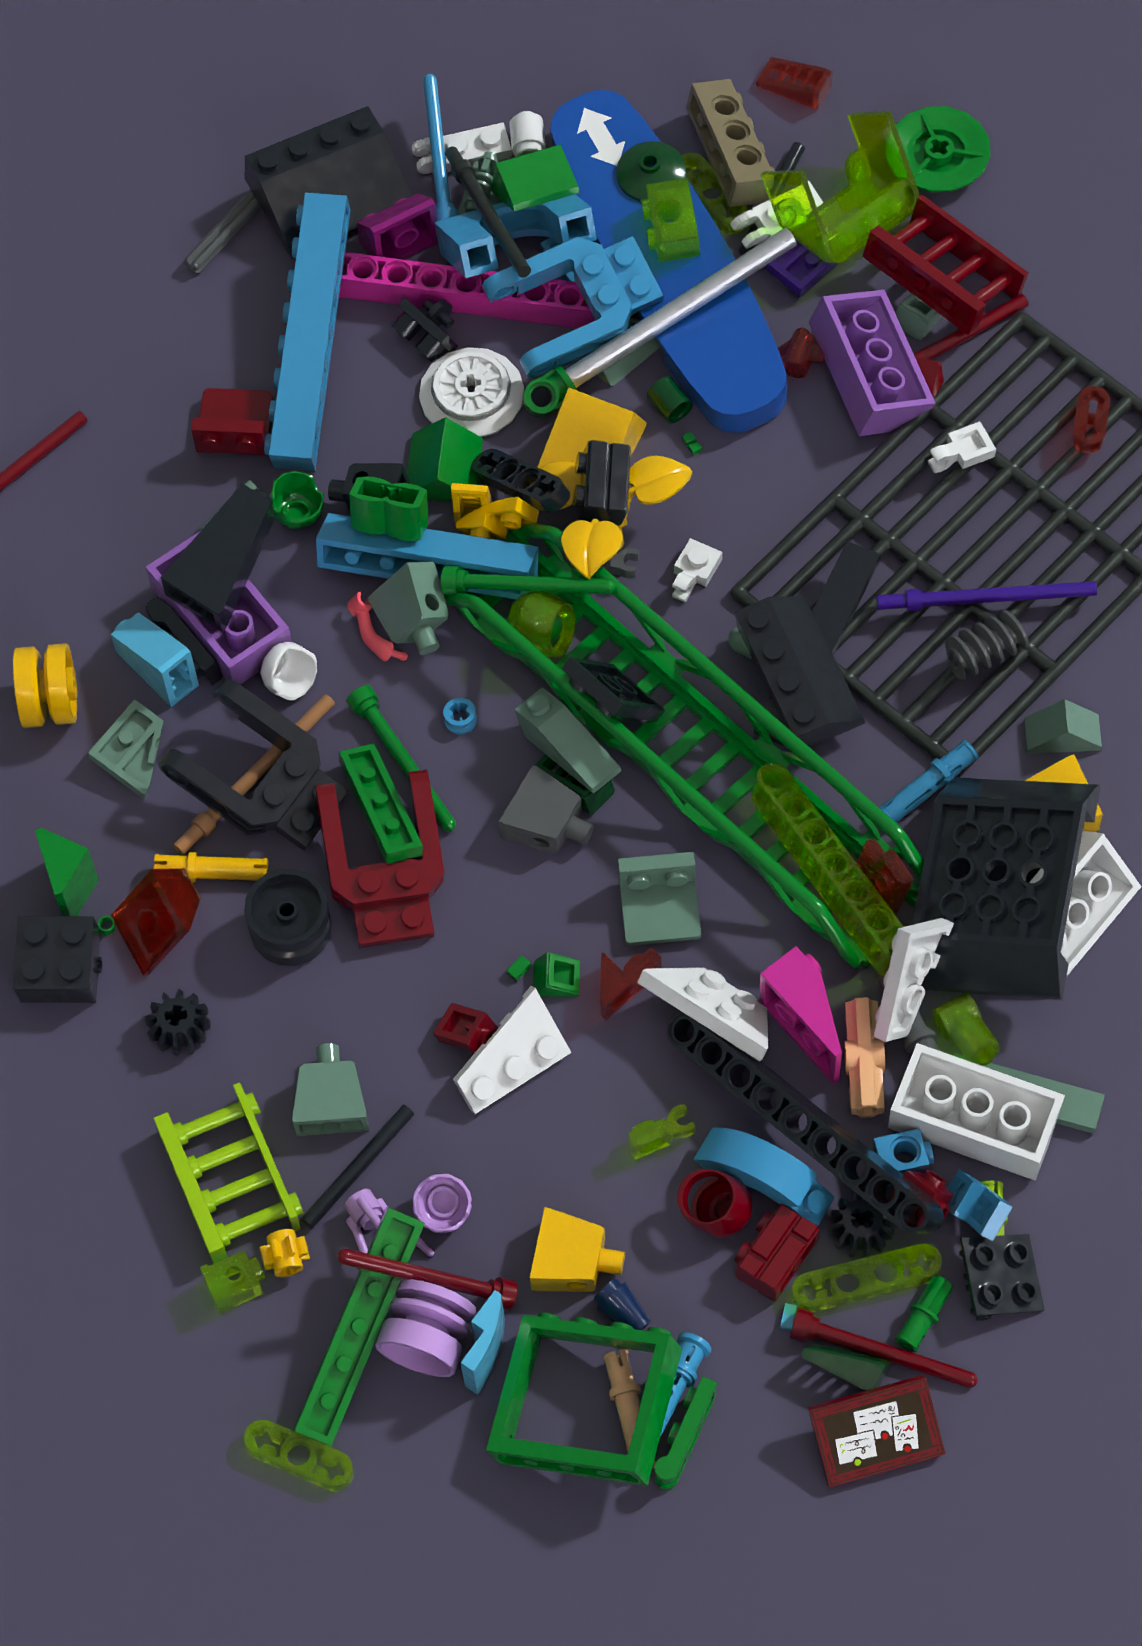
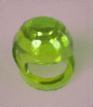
M531 591L522 594L513 602L508 615V623L545 656L561 657L568 650L574 636L575 613L569 603L555 594L545 591ZM558 614L562 619V629L559 640L552 647L551 632L554 620Z

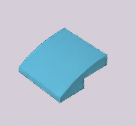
M494 1290L471 1321L475 1344L461 1361L465 1387L477 1395L486 1384L494 1369L504 1336L505 1317L502 1296L496 1290Z

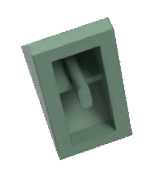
M1066 699L1024 717L1027 754L1101 751L1102 749L1099 714Z

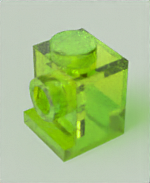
M244 1250L210 1266L206 1264L200 1267L219 1313L263 1294L259 1281L265 1279L261 1266L256 1257L248 1259ZM241 1272V1275L238 1279H228V1277Z

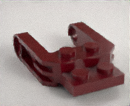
M427 769L408 772L413 796L415 828L423 845V853L420 856L421 860L407 859L390 864L384 862L363 865L354 870H350L347 864L335 784L315 785L332 899L343 907L349 908L354 912L359 948L434 937L429 899L443 883L445 872Z

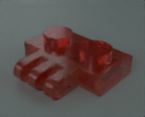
M869 839L863 846L856 866L868 882L863 891L868 905L877 911L883 921L897 915L914 878L894 849L884 852L876 840Z

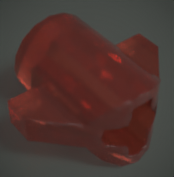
M803 327L796 329L791 339L778 347L786 373L793 378L806 377L811 363L822 362L824 357L821 348L812 334Z

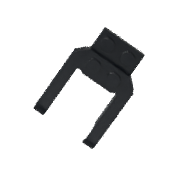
M226 678L214 691L213 697H217L226 707L239 715L238 720L283 751L282 755L254 790L251 799H246L201 765L176 749H170L158 766L170 780L245 834L265 833L267 830H275L305 851L321 830L315 785L334 783L338 806L349 790L319 769L321 762L317 740L242 685Z

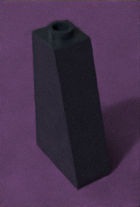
M242 483L161 576L165 595L223 632L230 622L275 520L270 497L262 490L257 488L253 490Z

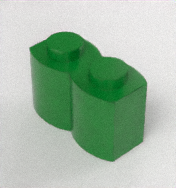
M357 477L349 493L352 528L370 535L386 533L402 541L421 540L428 525L426 489L408 483L391 484L377 477Z

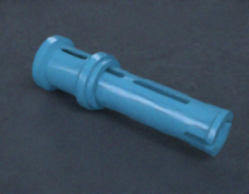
M682 1332L677 1338V1343L682 1348L661 1435L685 1389L695 1384L697 1380L696 1371L703 1358H707L711 1353L712 1348L710 1344L693 1333Z

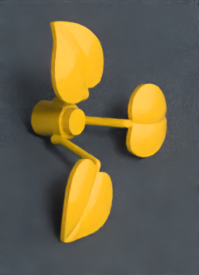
M648 456L634 463L629 473V484L632 487L628 491L627 514L621 525L617 526L610 521L599 522L595 518L591 522L578 520L565 528L561 537V543L566 557L575 569L584 577L590 579L604 563L609 561L624 546L622 527L628 524L627 515L632 497L636 494L638 501L645 505L657 504L669 499L690 480L692 476L690 467L664 456ZM558 461L540 467V469L558 476L570 491V498L561 509L573 504L575 486L581 485V474L575 473V463Z

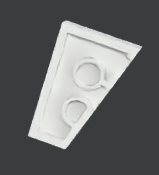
M939 918L898 928L897 934L892 941L893 953L889 970L886 972L883 981L885 988L881 1005L875 1016L876 1028L873 1037L888 1042L906 1037L909 1034L925 995V989L921 986L924 977L931 968H936L941 956L935 953L942 934L949 936L954 923Z
M529 987L522 996V1001L512 1013H508L499 1023L501 1026L487 1043L482 1044L453 1078L469 1109L475 1114L572 1053L535 987Z

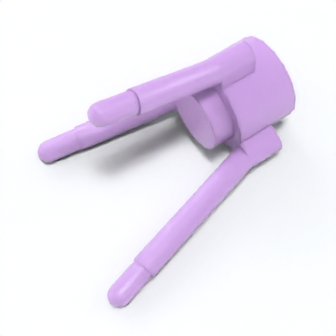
M362 1189L348 1198L344 1207L350 1215L346 1219V1223L353 1232L359 1252L367 1253L368 1248L361 1227L364 1230L377 1229L388 1206L382 1198L376 1199L370 1189ZM419 1237L416 1246L428 1257H433L434 1251Z

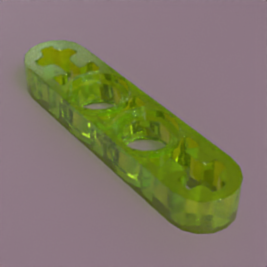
M926 1243L917 1244L806 1272L794 1280L792 1285V1301L794 1305H797V1308L800 1307L816 1312L930 1282L932 1277L939 1275L942 1265L941 1254L932 1245ZM918 1256H924L926 1261L933 1260L930 1263L929 1271H923L921 1266L909 1268V1277L903 1276L904 1269L900 1260H906V1267L917 1264ZM881 1264H889L895 1268L897 1276L891 1282H882L876 1278L874 1274L875 1269ZM843 1274H852L858 1279L859 1286L852 1292H844L838 1288L836 1284L837 1278ZM824 1279H830V1291L833 1296H827V1289L816 1292L815 1300L809 1301L807 1295H799L803 1293L804 1285L810 1284L812 1290L825 1288Z

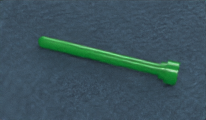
M444 566L441 574V589L444 595L467 592L468 589L611 594L616 588L614 581L611 579L469 574L467 570H462L461 566Z
M363 685L355 689L346 699V703L353 713L368 720L407 778L408 772L420 770L379 712V697L370 685ZM431 787L436 820L443 830L447 832L453 831L456 827V821Z

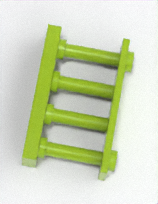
M240 1082L233 1085L238 1102L181 1125V1122L173 1124L168 1112L154 1117L159 1135L214 1265L229 1260L225 1246L231 1244V1239L286 1216L292 1229L298 1231L301 1229L298 1216L304 1214L296 1193H287L255 1116L261 1112L252 1092L245 1095ZM243 1116L245 1117L252 1133L251 1136L198 1158H195L194 1155L186 1156L182 1146L189 1143L188 1139ZM259 1149L266 1169L213 1191H209L208 1188L203 1191L200 1190L196 1179L203 1177L202 1172ZM270 1183L274 1184L281 1202L227 1225H223L222 1222L215 1225L210 1213L217 1210L216 1206Z

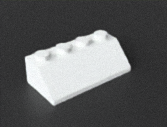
M1084 830L1082 833L1061 954L1069 964L1067 976L1142 887L1103 833ZM1040 869L1029 883L1038 882L1043 877L1044 870Z
M917 1043L891 1107L888 1128L900 1133L920 1129L923 1141L929 1140L931 1144L1036 1181L1065 1095Z

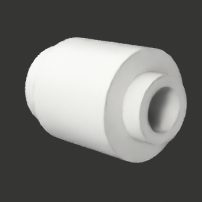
M523 111L510 120L511 147L515 157L546 149L544 124L540 115L531 111Z

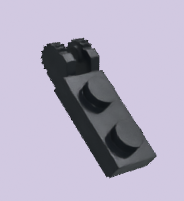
M157 597L147 602V606H145L146 612L151 621L191 651L197 678L199 679L204 676L212 686L220 681L222 674L215 660L178 615L166 604L165 600L163 601L162 598L159 599Z

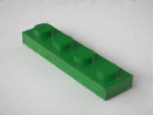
M375 744L339 751V763L386 864L422 856L423 845Z

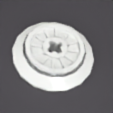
M467 347L448 352L430 365L421 379L419 400L425 417L431 423L446 417L476 435L485 437L498 433L513 422L523 404L524 385L519 370L505 356L489 349ZM475 386V391L468 392V387Z

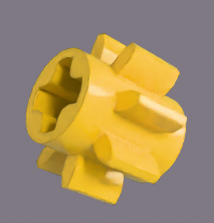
M292 1229L278 1230L269 1234L266 1237L268 1245L260 1246L265 1270L273 1269L276 1277L296 1275L304 1269L302 1261L310 1260L305 1236L296 1238V1233Z

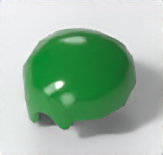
M299 471L282 473L273 481L270 493L274 517L283 526L301 529L313 525L322 516L324 493L320 492L316 487L313 476Z

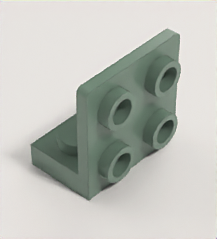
M694 852L618 859L626 945H645L698 940L701 938Z

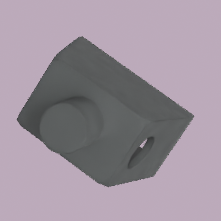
M535 765L531 766L499 820L501 838L553 854L560 851L567 837L582 845H586L592 836L594 825L579 818L582 812L580 796Z

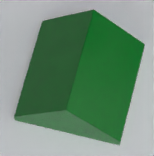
M561 144L501 161L495 165L491 186L492 193L514 212L579 193L578 184Z
M446 417L412 433L407 475L411 484L426 489L427 500L452 502V483L478 485L479 478L472 469V463L482 452L483 438Z
M44 828L36 829V837L62 916H78L99 881L89 849Z

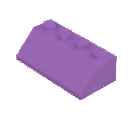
M885 290L822 296L809 320V324L858 436L889 433L900 425L932 409L936 403Z

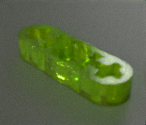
M693 152L681 155L686 168L689 167L691 170L697 169V176L689 170L686 172L685 177L694 188L716 226L727 234L742 232L745 228L738 231L732 228L730 224L734 218L728 217L726 219V210L732 216L737 214L739 216L748 211L747 206L729 207L712 166L703 156ZM707 188H716L721 192V195L715 199H709L703 196L702 192Z
M256 1420L245 1430L244 1442L249 1454L262 1462L330 1491H341L347 1488L353 1480L354 1469L350 1458L337 1449L269 1420ZM265 1431L269 1432L272 1442L278 1445L282 1444L280 1457H275L277 1450L272 1445L264 1443L261 1449L257 1448L254 1436H262ZM298 1445L307 1447L310 1450V1458L306 1463L293 1465L288 1461V1453L293 1447ZM321 1453L323 1454L321 1456L322 1464L334 1467L339 1462L345 1474L343 1476L336 1475L332 1480L329 1479L328 1471L317 1465L316 1473L311 1471L317 1464L318 1454Z

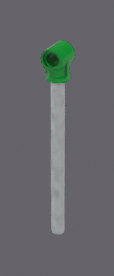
M785 227L564 370L559 365L542 377L531 381L523 394L525 410L536 418L549 416L553 411L562 406L568 388L577 390V387L795 247L797 242L794 236ZM538 389L547 391L551 397V402L545 407L536 406L531 400V394Z

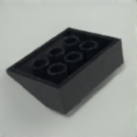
M369 106L245 155L244 179L291 259L293 238L299 237L300 226H297L296 223L297 207L304 204L305 192L347 196L351 210L347 235L357 232V222L363 220L367 215L378 213L392 206L400 199L411 197L386 135Z

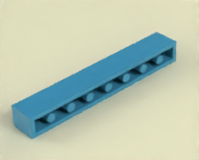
M305 192L304 204L297 207L296 223L297 226H300L299 237H294L292 242V258H296L295 269H290L288 272L287 288L288 291H291L290 302H285L283 307V323H287L286 334L279 337L278 354L282 356L281 368L276 367L274 372V388L278 389L276 401L271 400L269 421L273 422L272 434H266L264 446L265 455H269L273 468L316 471L351 212L348 198L345 195Z

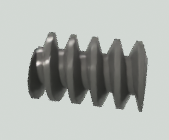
M1003 610L997 614V617L990 616L986 618L984 624L978 622L972 625L971 630L965 628L959 632L958 636L951 635L947 637L945 648L954 674L958 680L964 681L966 680L965 668L971 674L976 675L979 673L977 662H980L986 669L992 667L990 656L993 655L1001 663L1004 661V649L1013 657L1017 655L1016 644L1018 643L1026 651L1029 649V641L1025 630L1015 616L1009 611Z

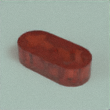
M1089 386L1084 388L1078 396L1072 441L1075 448L1084 453L1098 451L1102 448L1105 441L1110 396L1101 387ZM1090 400L1097 401L1096 414L1089 413ZM1087 425L1094 426L1092 439L1085 438Z

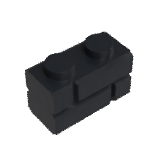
M590 440L584 451L578 452L575 473L581 474V485L575 486L573 506L579 507L580 520L591 522L596 518L599 522L610 521L617 526L622 524L628 509L631 447L629 445L608 444V442Z

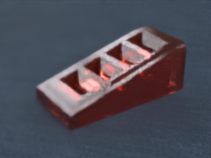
M770 57L756 81V86L818 110L832 86L833 71L819 66ZM774 70L780 72L776 80L770 78ZM786 75L791 76L788 82L783 81ZM798 79L802 80V83H801V84H795V83L797 82Z

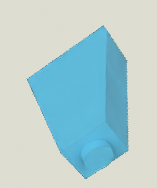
M139 612L130 619L121 621L114 629V632L110 634L115 652L171 708L199 686L191 651Z

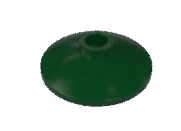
M650 141L639 143L628 149L621 156L617 164L616 175L620 188L629 197L642 202H658L671 197L680 189L685 180L686 167L683 157L675 148L662 142ZM648 164H655L653 167L646 166Z

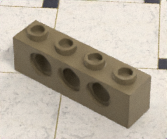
M731 79L692 83L686 109L729 207L759 204L768 201L772 187L776 185V172L772 166H769L765 157L764 145L756 137L751 117H747L743 108L741 94L736 92Z

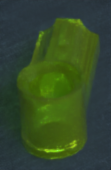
M965 993L932 1009L934 1022L941 1035L946 1040L952 1039L968 1061L981 1066H986L993 1062L994 1057L1000 1052L999 1043L982 1021L979 1008L970 994Z

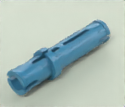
M965 739L962 740L942 758H935L931 761V766L924 773L915 778L879 808L898 823L945 784L948 785L964 768L979 758L977 752L969 742H966Z

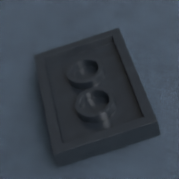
M570 657L561 668L571 677L568 680L570 685L583 694L589 693L597 700L595 703L597 709L610 718L619 716L625 720L634 718L639 722L642 720L657 722L666 711L614 664Z

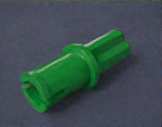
M941 1276L932 1277L918 1302L911 1304V1314L899 1334L895 1337V1341L906 1350L917 1352L931 1325L938 1323L939 1318L937 1315L953 1289V1285Z

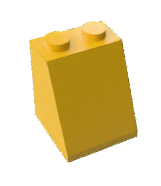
M568 388L538 468L558 461L576 463L578 452H583L590 440L608 442V444L629 445L632 455L646 428L647 422L633 411Z

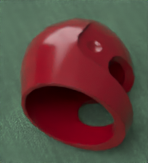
M713 1169L695 1170L679 1186L677 1200L684 1218L694 1227L717 1238L729 1237L739 1232L751 1218L752 1197L747 1186L733 1175ZM715 1177L707 1180L698 1188L691 1203L690 1213L687 1199L692 1186L702 1178Z

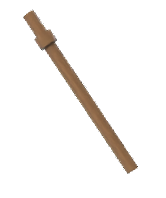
M324 694L295 724L305 732H308L335 705L334 700L329 695ZM273 745L231 788L244 796L273 767L283 751ZM210 808L206 812L201 811L190 822L192 826L173 844V848L180 855H184L201 837L207 838L217 828L216 822L222 816Z

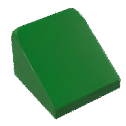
M546 952L534 961L533 987L536 988L540 996H579L580 960Z

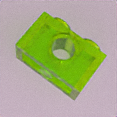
M688 178L647 184L648 199H642L641 203L644 221L651 220L652 228L646 229L649 249L657 250L659 262L700 256L699 236ZM670 219L674 220L672 222H665L666 220Z

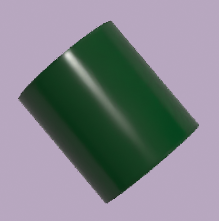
M670 376L657 380L649 388L646 395L648 400L669 424L677 423L685 418L693 407V402Z

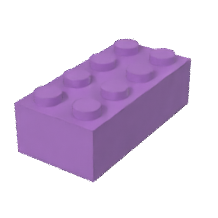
M198 532L146 566L150 586L160 599L165 600L166 604L171 607L215 660L222 675L241 685L261 671L263 659L272 647L284 641L292 642L290 628L249 579L230 622L223 632L165 595L161 576L199 534Z

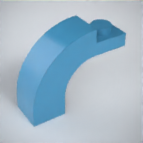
M712 1128L693 1159L704 1169L718 1170L739 1178L746 1186L765 1194L779 1205H785L800 1217H804L817 1226L835 1198L834 1195L815 1180L818 1174L803 1162L779 1147L742 1131L729 1128Z

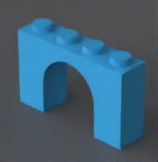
M576 194L516 212L504 202L492 205L513 239L525 236H545L553 239L559 245L576 237L589 241L597 240L592 209ZM479 210L434 222L441 256L465 278L499 269L494 247L499 243Z

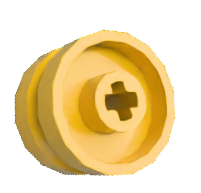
M67 643L48 645L44 653V668L41 655L34 646L15 648L13 655L14 688L18 715L22 727H43L47 718V704L50 717L56 725L75 724L77 720V681L69 645Z

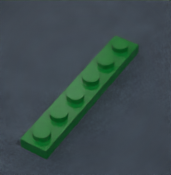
M386 1207L367 1254L408 1263L425 1223ZM360 1269L293 1431L332 1446L402 1278Z

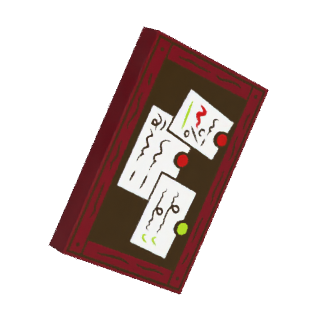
M924 1375L807 1407L829 1487L945 1455L931 1395Z

